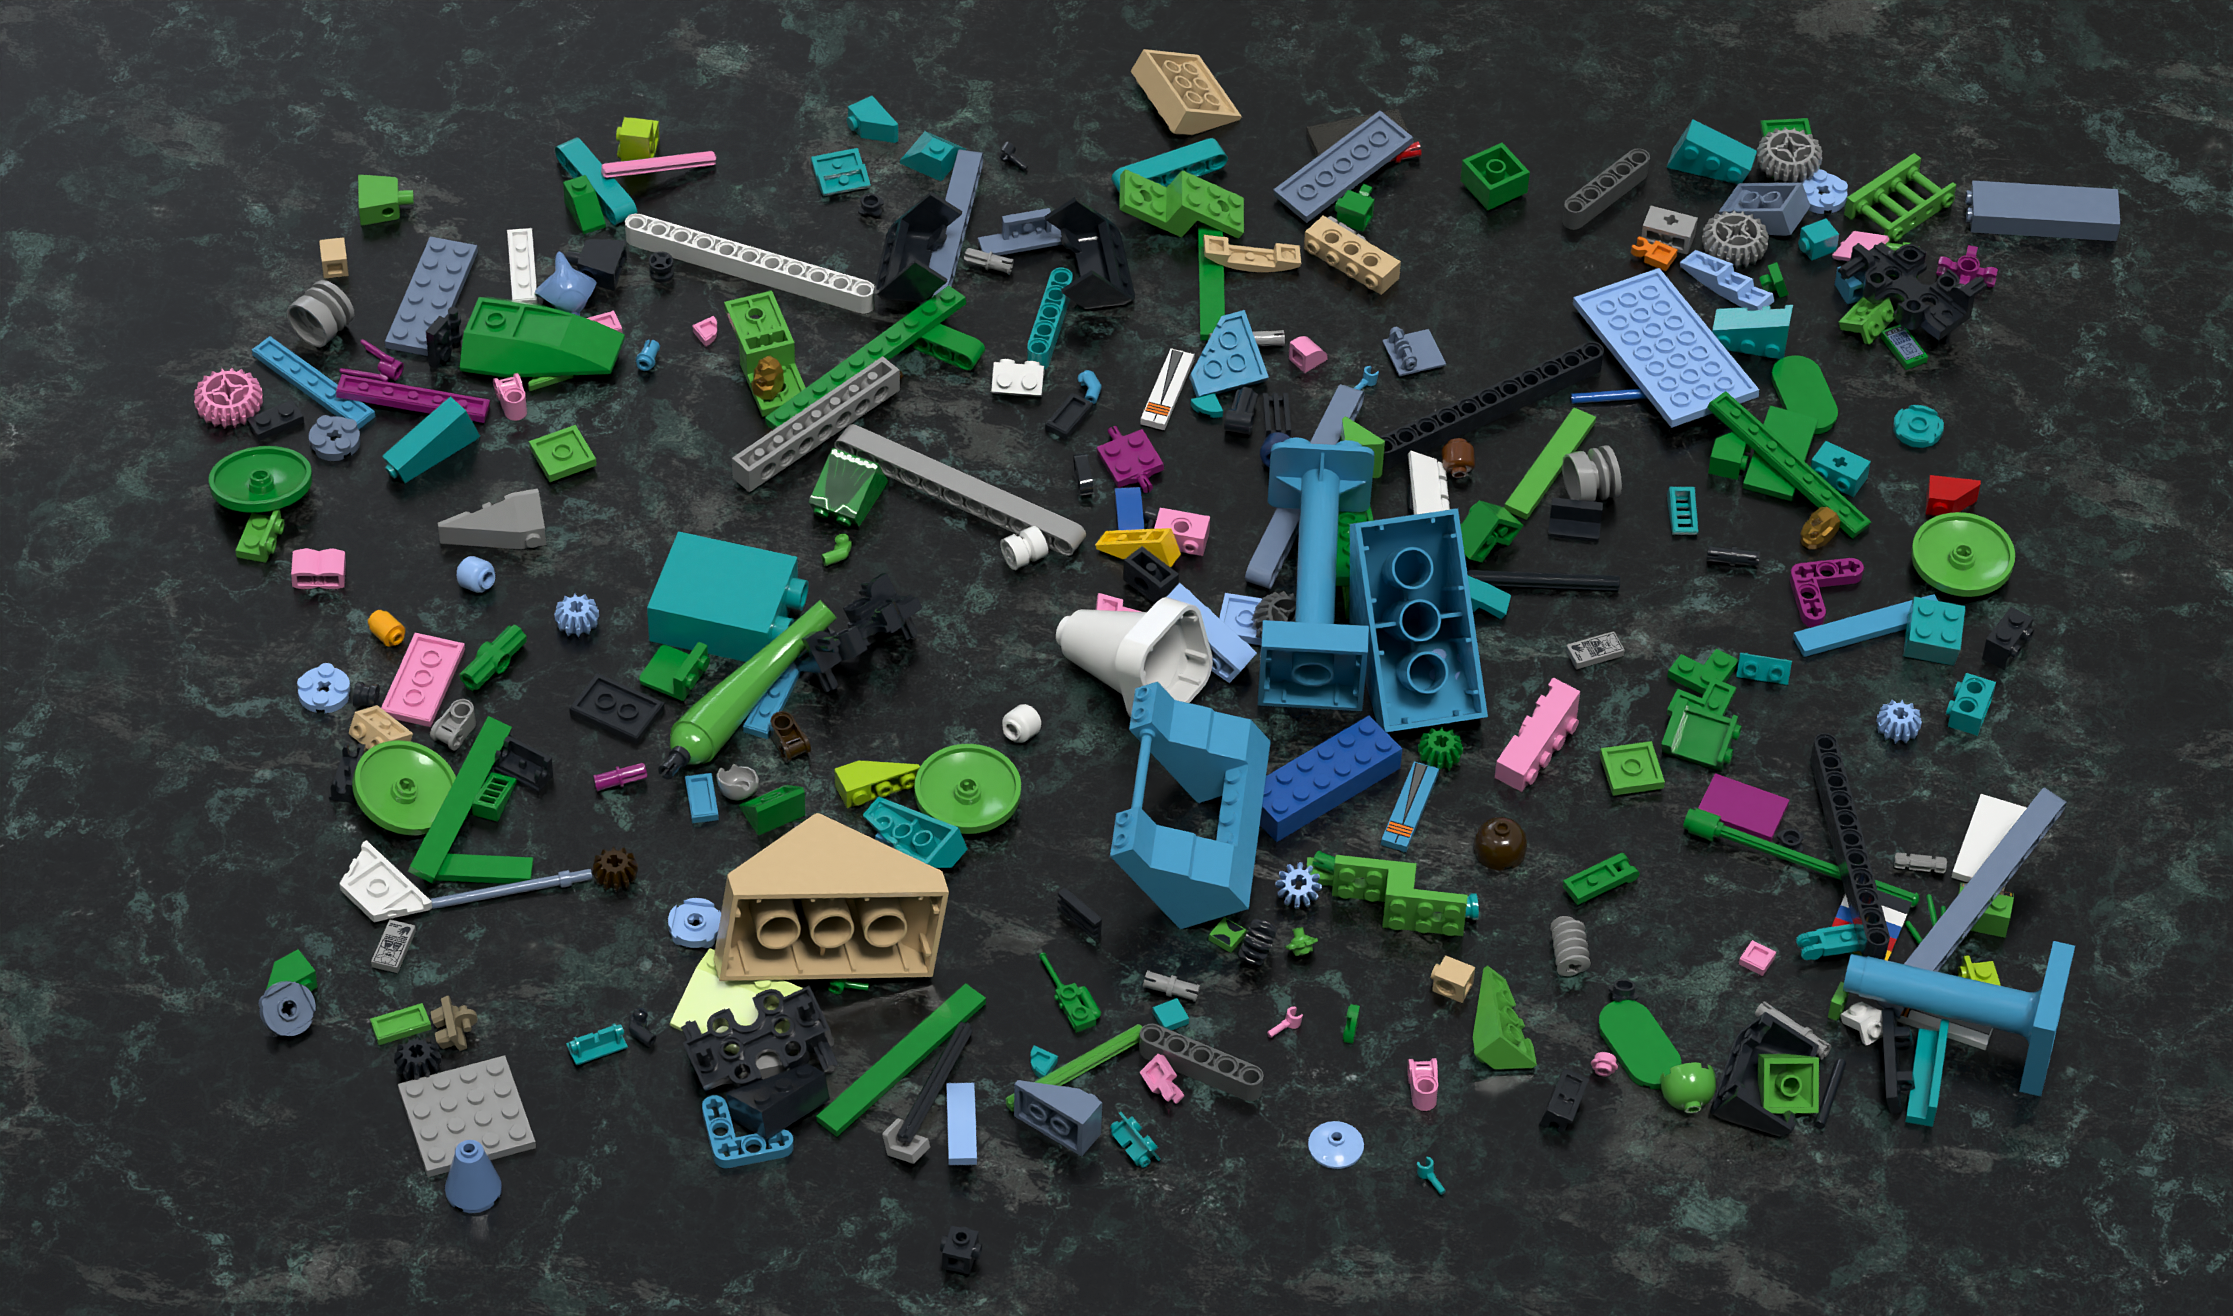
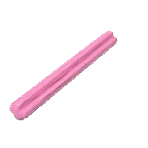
M713 151L604 163L601 167V173L604 178L712 166L716 162V156Z

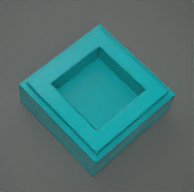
M1177 998L1153 1007L1152 1013L1159 1025L1166 1029L1174 1030L1189 1024V1017Z

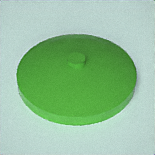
M1947 513L1928 520L1916 532L1911 551L1912 562L1916 571L1928 584L1942 592L1964 597L1985 595L2000 588L2009 579L2015 562L2014 546L2006 532L1994 522L1970 513Z
M396 740L380 743L364 753L354 771L352 786L358 805L373 822L395 833L422 835L428 833L456 776L449 764L433 750L418 743Z
M958 744L943 748L923 762L915 778V799L922 814L956 826L962 834L981 833L1000 826L1013 815L1021 798V779L1015 765L999 751L983 745Z

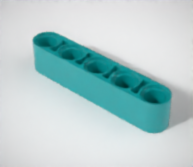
M576 137L555 147L558 161L573 179L583 175L587 176L596 192L602 213L613 225L624 222L631 214H637V208L632 198L613 177H603L601 173L602 164L581 139Z
M1210 138L1119 168L1112 174L1111 181L1120 193V174L1126 169L1167 187L1182 170L1198 177L1221 169L1227 163L1228 157L1215 139Z
M1056 268L1051 272L1028 341L1027 361L1039 362V366H1044V370L1050 364L1070 302V298L1061 292L1062 288L1072 283V272L1066 268Z

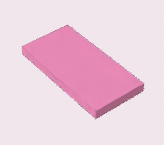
M415 633L381 709L396 720L431 727L465 651V644Z

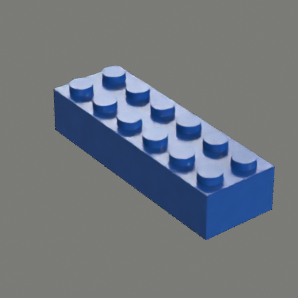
M1370 716L1365 717L1266 776L1260 826L1278 842L1400 769L1402 748Z

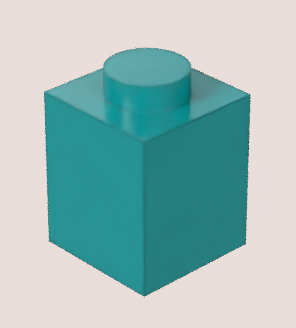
M1823 219L1802 227L1798 244L1801 251L1806 253L1811 260H1814L1837 250L1839 233L1827 219Z

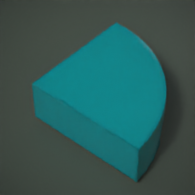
M1214 393L1191 399V407L1196 412L1208 414L1212 418L1223 417V409Z
M1034 1045L1031 1050V1068L1038 1078H1042L1051 1073L1058 1062V1056Z

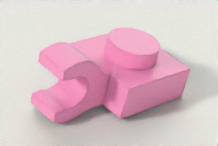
M1157 1054L1140 1071L1151 1091L1157 1094L1162 1093L1166 1101L1169 1102L1173 1099L1177 1104L1184 1097L1183 1092L1172 1082L1177 1075L1164 1055Z

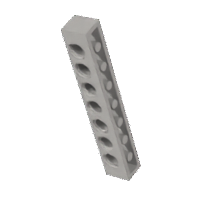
M882 356L732 458L733 479L747 491L751 492L900 390V370Z

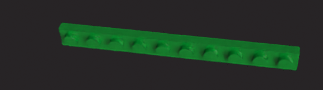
M948 285L766 416V425L773 430L882 356L890 360L966 305V297Z

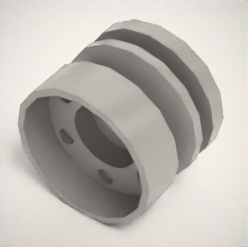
M325 280L315 282L305 292L304 296L294 301L287 310L288 321L297 335L305 342L316 347L325 346L355 316L354 308L345 293L336 285Z
M1600 446L1598 449L1591 448L1588 451V455L1584 451L1564 455L1562 471L1564 484L1570 499L1594 502L1596 496L1600 500H1607L1608 497H1619L1622 488L1621 473L1617 458L1610 446Z

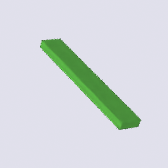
M1577 408L1572 409L1505 503L1504 508L1508 512L1523 519H1528L1562 471L1564 455L1574 453L1594 426L1596 417Z

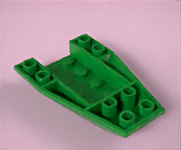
M479 297L464 331L459 368L460 371L505 378L513 377L516 373L520 377L611 374L625 340V335L596 321L544 305L494 297Z

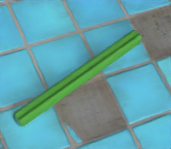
M1140 1024L1135 1025L1038 1079L1035 1083L1061 1086L1137 1044L1142 1026ZM1014 1093L1006 1098V1105L1012 1112H1014Z

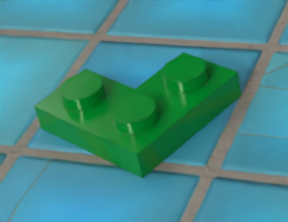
M1718 649L1712 653L1704 665L1680 654L1668 670L1667 677L1704 695L1712 678L1726 683L1738 667L1739 660Z
M1712 678L1702 698L1677 689L1667 709V715L1672 716L1677 699L1680 697L1687 699L1689 706L1724 716L1736 693V687Z

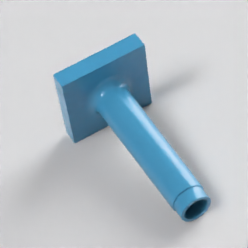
M2053 941L2042 988L2036 992L2021 991L1851 954L1843 991L2023 1036L2028 1041L2029 1048L2019 1092L2041 1096L2075 946Z

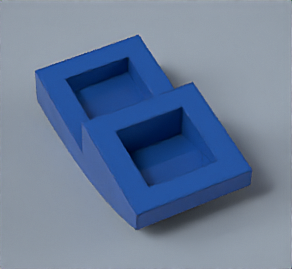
M1140 487L1115 488L1118 530L1144 529Z

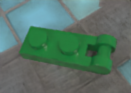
M1620 853L1563 880L1562 887L1573 901L1579 905L1625 882L1631 883L1639 877L1640 872L1635 866L1629 864V859L1624 853Z

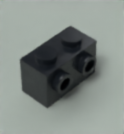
M2010 607L1987 637L1982 659L2005 670L2011 661L2019 656L2023 645L2031 640L2034 629H2032L2034 618Z

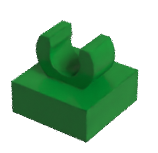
M1777 262L1768 265L1771 275L1767 274L1759 278L1763 290L1770 293L1777 290L1780 298L1789 295Z

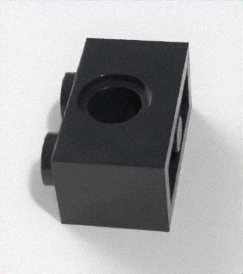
M1143 546L1124 559L1123 580L1154 604L1160 599L1167 597L1179 583V574Z

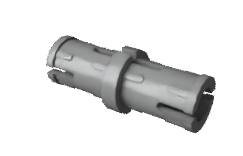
M1149 970L1147 971L1145 977L1156 980V982L1144 980V988L1165 992L1166 996L1169 997L1175 995L1196 1002L1198 995L1187 992V990L1199 993L1200 985L1177 980V976L1171 975V977L1150 972Z

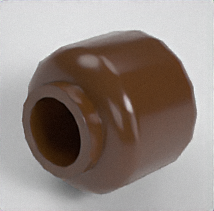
M1452 439L1442 448V466L1448 474H1452L1455 478H1462L1474 469V448L1465 439Z

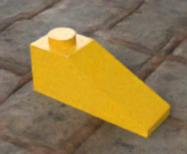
M1172 528L1105 531L1095 544L1097 550L1121 559L1127 558L1143 546L1170 568L1181 554Z

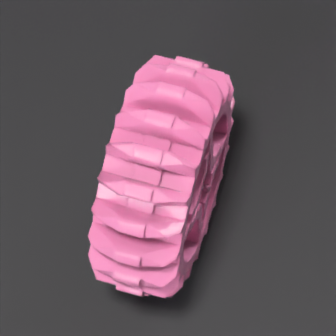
M233 368L230 371L221 369L219 373L212 371L211 377L204 376L203 382H198L194 393V403L200 418H204L206 424L212 422L214 427L221 424L224 429L228 425H233L236 428L238 423L245 425L248 417H253L254 414L259 413L263 403V393L257 378H253L251 373L245 374L242 369L237 372Z

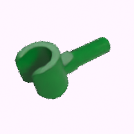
M847 978L831 979L828 990L833 994H841L844 987L868 991L869 984L852 982L847 980Z

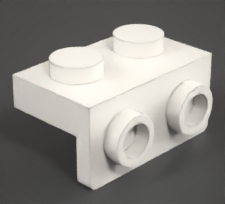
M1001 359L1000 363L994 362L992 394L1042 397L1044 366H1039L1040 363L1035 361L1015 364L1014 360Z

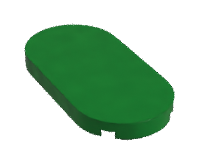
M1787 356L1778 360L1773 367L1771 380L1783 409L1819 418L1814 434L1829 431L1833 424L1836 423L1838 408L1820 367L1811 359L1803 356Z
M1632 1000L1613 1001L1602 1009L1598 1027L1600 1035L1633 1082L1642 1087L1646 1085L1650 1086V1089H1661L1659 1080L1661 1074L1664 1072L1665 1077L1671 1074L1670 1068L1681 1065V1057L1650 1011L1642 1004Z

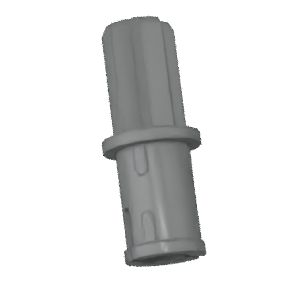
M967 248L964 255V261L967 263L985 267L987 271L993 269L1009 275L1014 263V259L994 255L992 251L986 253Z

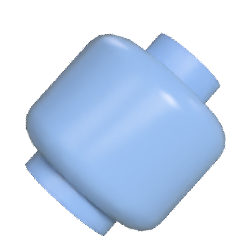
M475 556L465 558L457 567V582L461 587L470 591L483 593L495 581L492 564Z

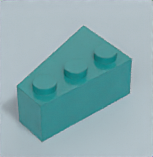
M1692 119L1674 146L1667 168L1739 184L1744 181L1751 171L1757 151Z
M1785 305V309H1771L1770 306H1763L1762 310L1748 311L1747 307L1717 309L1712 333L1726 350L1782 359L1785 354L1793 305Z

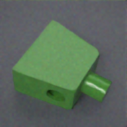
M358 175L361 225L396 220L400 217V205H414L413 190L399 191L398 179L396 177Z

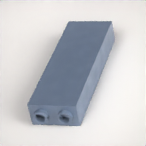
M1972 181L1971 190H1966L1965 204L1970 207L1966 211V222H1970V230L1973 233L2117 241L2120 228L2118 189Z

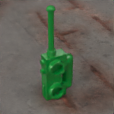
M1040 953L1039 958L1042 959L1057 985L1054 999L1058 1000L1060 1009H1063L1075 1032L1095 1026L1096 1019L1101 1016V1011L1085 986L1077 987L1076 983L1070 985L1062 984L1048 961L1047 954Z

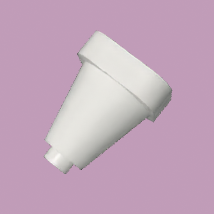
M1164 597L1157 601L1148 612L1077 610L1071 616L1064 617L1056 631V640L1061 646L1063 655L1121 693L1130 717L1135 688L1158 681L1174 700L1190 703L1205 686L1212 670V653L1200 610L1194 605L1169 597Z

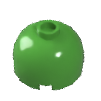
M1685 1063L1670 1068L1671 1074H1668L1666 1077L1664 1072L1660 1076L1659 1080L1663 1096L1676 1109L1684 1110L1686 1113H1696L1713 1099L1716 1090V1078L1714 1069L1710 1065L1706 1069L1702 1068L1701 1063Z

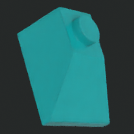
M924 131L900 159V164L942 181L954 167L958 150H966V148Z

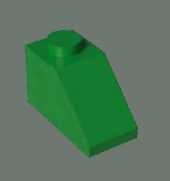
M583 175L563 182L564 202L582 233L586 234L605 228L606 223L596 192L587 176Z

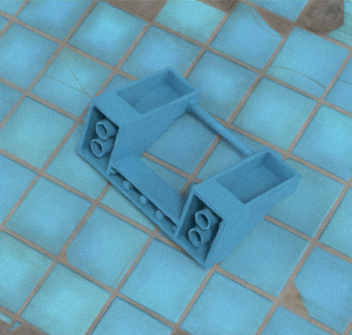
M1158 681L1135 688L1129 730L1141 742L1131 809L1116 813L1110 857L1180 929L1249 909L1270 740L1250 719L1215 712L1212 708L1174 700ZM1150 753L1197 803L1222 796L1216 841L1198 837L1191 832L1156 825L1142 810Z

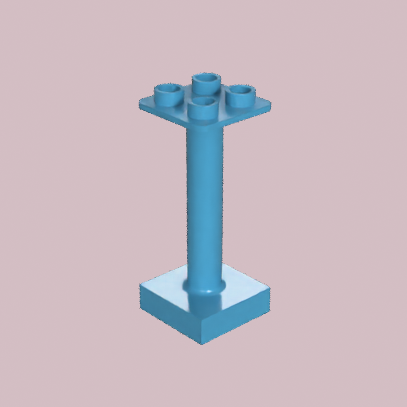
M1289 438L1284 442L1275 443L1271 447L1268 503L1277 508L1300 509L1295 622L1263 620L1258 705L1362 711L1369 626L1334 624L1339 511L1363 512L1370 507L1374 451L1368 447H1363L1358 442L1345 440L1335 445L1311 444L1303 438Z

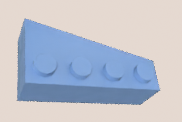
M1179 583L1167 597L1198 607L1212 653L1211 671L1230 683L1257 652Z

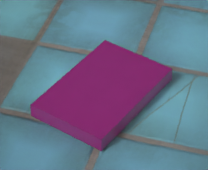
M1715 773L1698 808L1721 816V822L1724 823V826L1771 842L1789 806V799Z

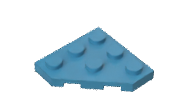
M1245 310L1221 316L1189 377L1197 398L1213 393L1215 395L1268 380L1269 376Z

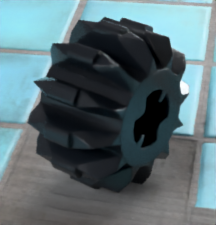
M1257 918L1252 920L1239 949V958L1251 965H1262L1276 936V927L1265 920Z
M418 1035L413 1041L406 1037L405 1044H398L397 1052L394 1053L396 1071L398 1075H403L406 1081L414 1078V1080H419L422 1077L428 1078L430 1074H437L438 1066L441 1063L439 1047L436 1043L432 1044L429 1037L423 1041Z

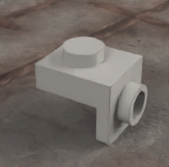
M898 1118L883 1132L887 1155L914 1164L930 1148L928 1138L915 1135L909 1144L899 1142L897 1133L904 1121Z

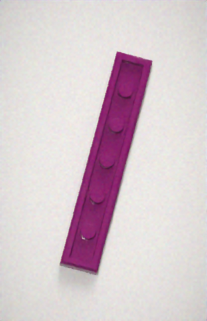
M344 374L341 375L336 389L337 398L430 414L451 396L467 411L472 421L482 423L485 422L490 407V400Z

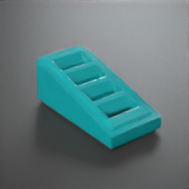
M1669 487L1667 502L1672 535H1698L1695 487ZM1676 501H1687V503H1676ZM1677 508H1688V511H1677ZM1677 516H1689L1690 519H1677ZM1678 524H1691V527H1678Z

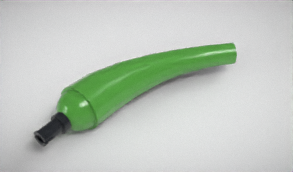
M821 600L762 650L697 701L672 726L670 734L671 751L667 760L658 768L659 774H662L667 769V772L662 776L664 779H672L674 774L687 764L697 765L710 762L769 688L806 649L802 638L813 631H824L837 619Z

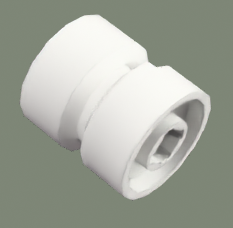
M1036 526L1020 531L1018 537L1015 534L1006 537L1000 543L1004 559L1013 570L1028 565L1029 560L1037 561L1048 555L1046 540Z

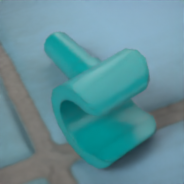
M1426 1157L1427 1167H1423L1417 1162L1418 1176L1422 1179H1428L1440 1195L1444 1194L1446 1190L1434 1174L1433 1160L1430 1157Z

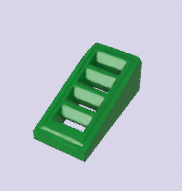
M491 772L472 803L473 815L498 822L517 783V779ZM492 788L500 789V790H502V792L497 791V790H493Z

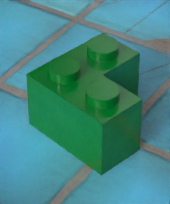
M1479 500L1470 508L1469 515L1460 524L1464 554L1471 560L1483 562L1497 542L1509 546L1524 525L1504 507Z

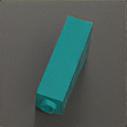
M450 396L382 456L387 463L385 469L394 479L398 476L406 483L477 440L480 435L467 411Z

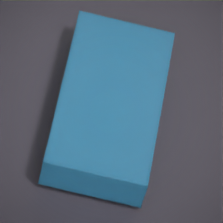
M712 774L685 776L692 823L719 820Z

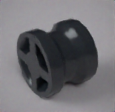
M663 251L653 253L650 256L649 271L651 279L659 283L670 281L674 276L673 257Z
M357 681L353 693V706L357 708L367 706L370 708L378 705L380 696L379 684L365 685L364 682Z

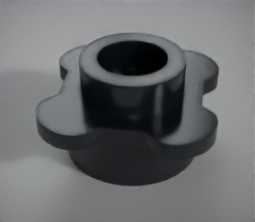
M869 193L860 198L861 207L858 208L859 214L876 217L882 214L881 206L884 205V200L878 195Z
M1789 828L1777 834L1779 839L1778 845L1800 853L1803 852L1804 848L1801 845V841H1803L1804 836L1798 830Z
M1618 979L1614 982V985L1609 986V992L1613 994L1612 999L1614 1001H1636L1639 998V994L1635 993V983L1631 980Z

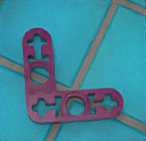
M1855 558L1799 563L1792 567L1790 584L1803 624L1811 628L1823 625L1826 609L1819 587L1858 583L1862 579L1864 565L1861 561ZM1823 570L1831 571L1833 575L1830 577L1823 576L1820 572ZM1804 592L1812 593L1814 597L1811 599L1804 598L1801 594ZM1810 608H1813V613L1816 617H1814L1813 614L1810 613Z

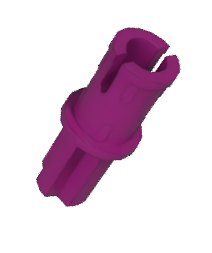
M639 763L620 769L616 767V770L593 775L597 791L618 785L624 787L623 784L645 779L647 771L644 763Z

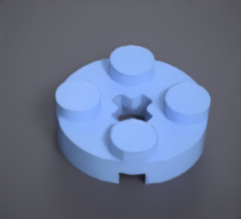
M1819 169L1817 173H1814L1812 179H1806L1802 183L1811 206L1808 209L1809 211L1824 214V210H1832L1831 213H1834L1844 207L1847 199L1848 184L1837 176Z
M323 663L319 667L306 672L297 681L299 701L309 711L316 712L317 709L325 710V713H331L341 709L349 700V678L343 671L334 668L332 664ZM322 687L329 688L328 692H325L324 690L319 692L320 688Z
M702 898L684 900V904L678 908L676 905L668 916V927L673 942L690 948L712 947L718 936L721 917L720 910L718 912L712 902ZM699 920L700 925L692 926L689 923Z

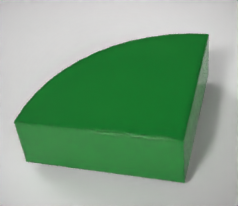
M1350 1004L1348 1007L1347 1023L1343 1033L1344 1042L1352 1044L1354 1042L1360 1006Z

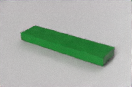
M447 854L434 880L512 884L531 880L534 863L532 857Z

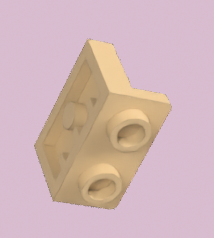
M378 705L355 712L349 734L359 743L366 744L368 750L387 741L400 740L411 742L413 735L411 731Z

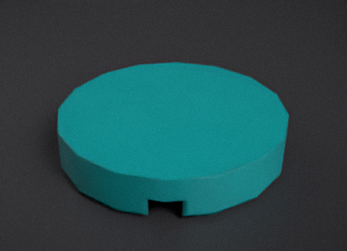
M1911 405L1908 409L1899 410L1893 423V431L1901 442L1911 447L1919 448L1929 447L1937 443L1942 437L1944 422L1942 418L1938 417V413L1934 409L1922 405Z

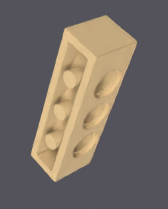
M1322 216L1305 231V250L1346 273L1349 277L1366 285L1369 289L1382 295L1399 279L1401 261L1327 217Z

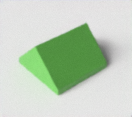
M1345 416L1342 419L1340 441H1355L1363 447L1372 449L1374 451L1373 478H1379L1382 475L1385 441Z

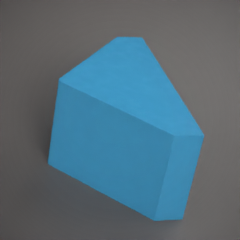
M1458 509L1350 524L1349 625L1369 626L1365 683L1377 724L1385 732L1488 717ZM1443 649L1447 656L1444 660L1440 655L1432 651ZM1458 654H1459V657H1460L1461 662L1457 660V655H1458ZM1432 669L1435 670L1434 680L1429 676V672ZM1458 672H1460V674H1459V676H1458V678H1457V680H1456L1455 675H1456Z

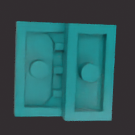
M858 148L811 157V165L823 196L869 188L871 186Z

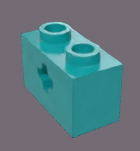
M1825 441L1813 457L1811 468L1833 488L1854 497L1868 478L1871 461Z

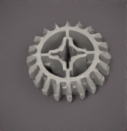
M1784 127L1782 131L1775 128L1773 133L1768 132L1765 137H1762L1757 148V161L1761 171L1766 172L1767 177L1773 176L1775 182L1782 180L1784 183L1787 181L1792 183L1800 181L1804 183L1806 179H1812V176L1818 172L1822 163V150L1818 140L1813 139L1812 134L1805 135L1804 130L1796 131L1795 127L1793 130H1788Z
M1734 210L1732 213L1723 211L1721 215L1715 214L1705 225L1702 243L1705 253L1730 262L1737 269L1739 265L1747 267L1749 263L1755 264L1757 260L1762 259L1768 246V232H1766V226L1761 224L1760 219L1753 218V214L1747 216L1744 214V211L1741 214L1736 213Z

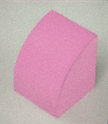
M1306 336L1298 337L1290 342L1289 360L1304 373L1327 360V354Z

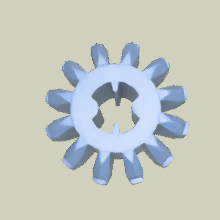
M574 593L572 598L564 596L563 602L557 603L555 621L560 631H566L568 636L576 633L579 637L583 632L589 635L591 629L596 628L599 610L594 599H588L586 594L578 597Z
M1903 699L1900 703L1891 700L1889 705L1883 704L1876 719L1878 733L1884 734L1885 740L1894 739L1895 744L1898 740L1907 743L1909 738L1915 739L1922 724L1920 710L1914 709L1913 703L1904 704Z
M1301 862L1298 863L1296 870H1294L1291 864L1287 865L1288 873L1280 871L1279 877L1282 880L1276 881V887L1281 889L1277 893L1278 897H1286L1284 904L1287 906L1292 901H1295V909H1299L1300 902L1302 901L1306 907H1309V898L1317 900L1318 894L1315 891H1320L1322 887L1321 884L1316 883L1320 879V875H1311L1313 871L1312 866L1302 870L1303 864ZM1296 881L1302 882L1301 890L1295 889Z

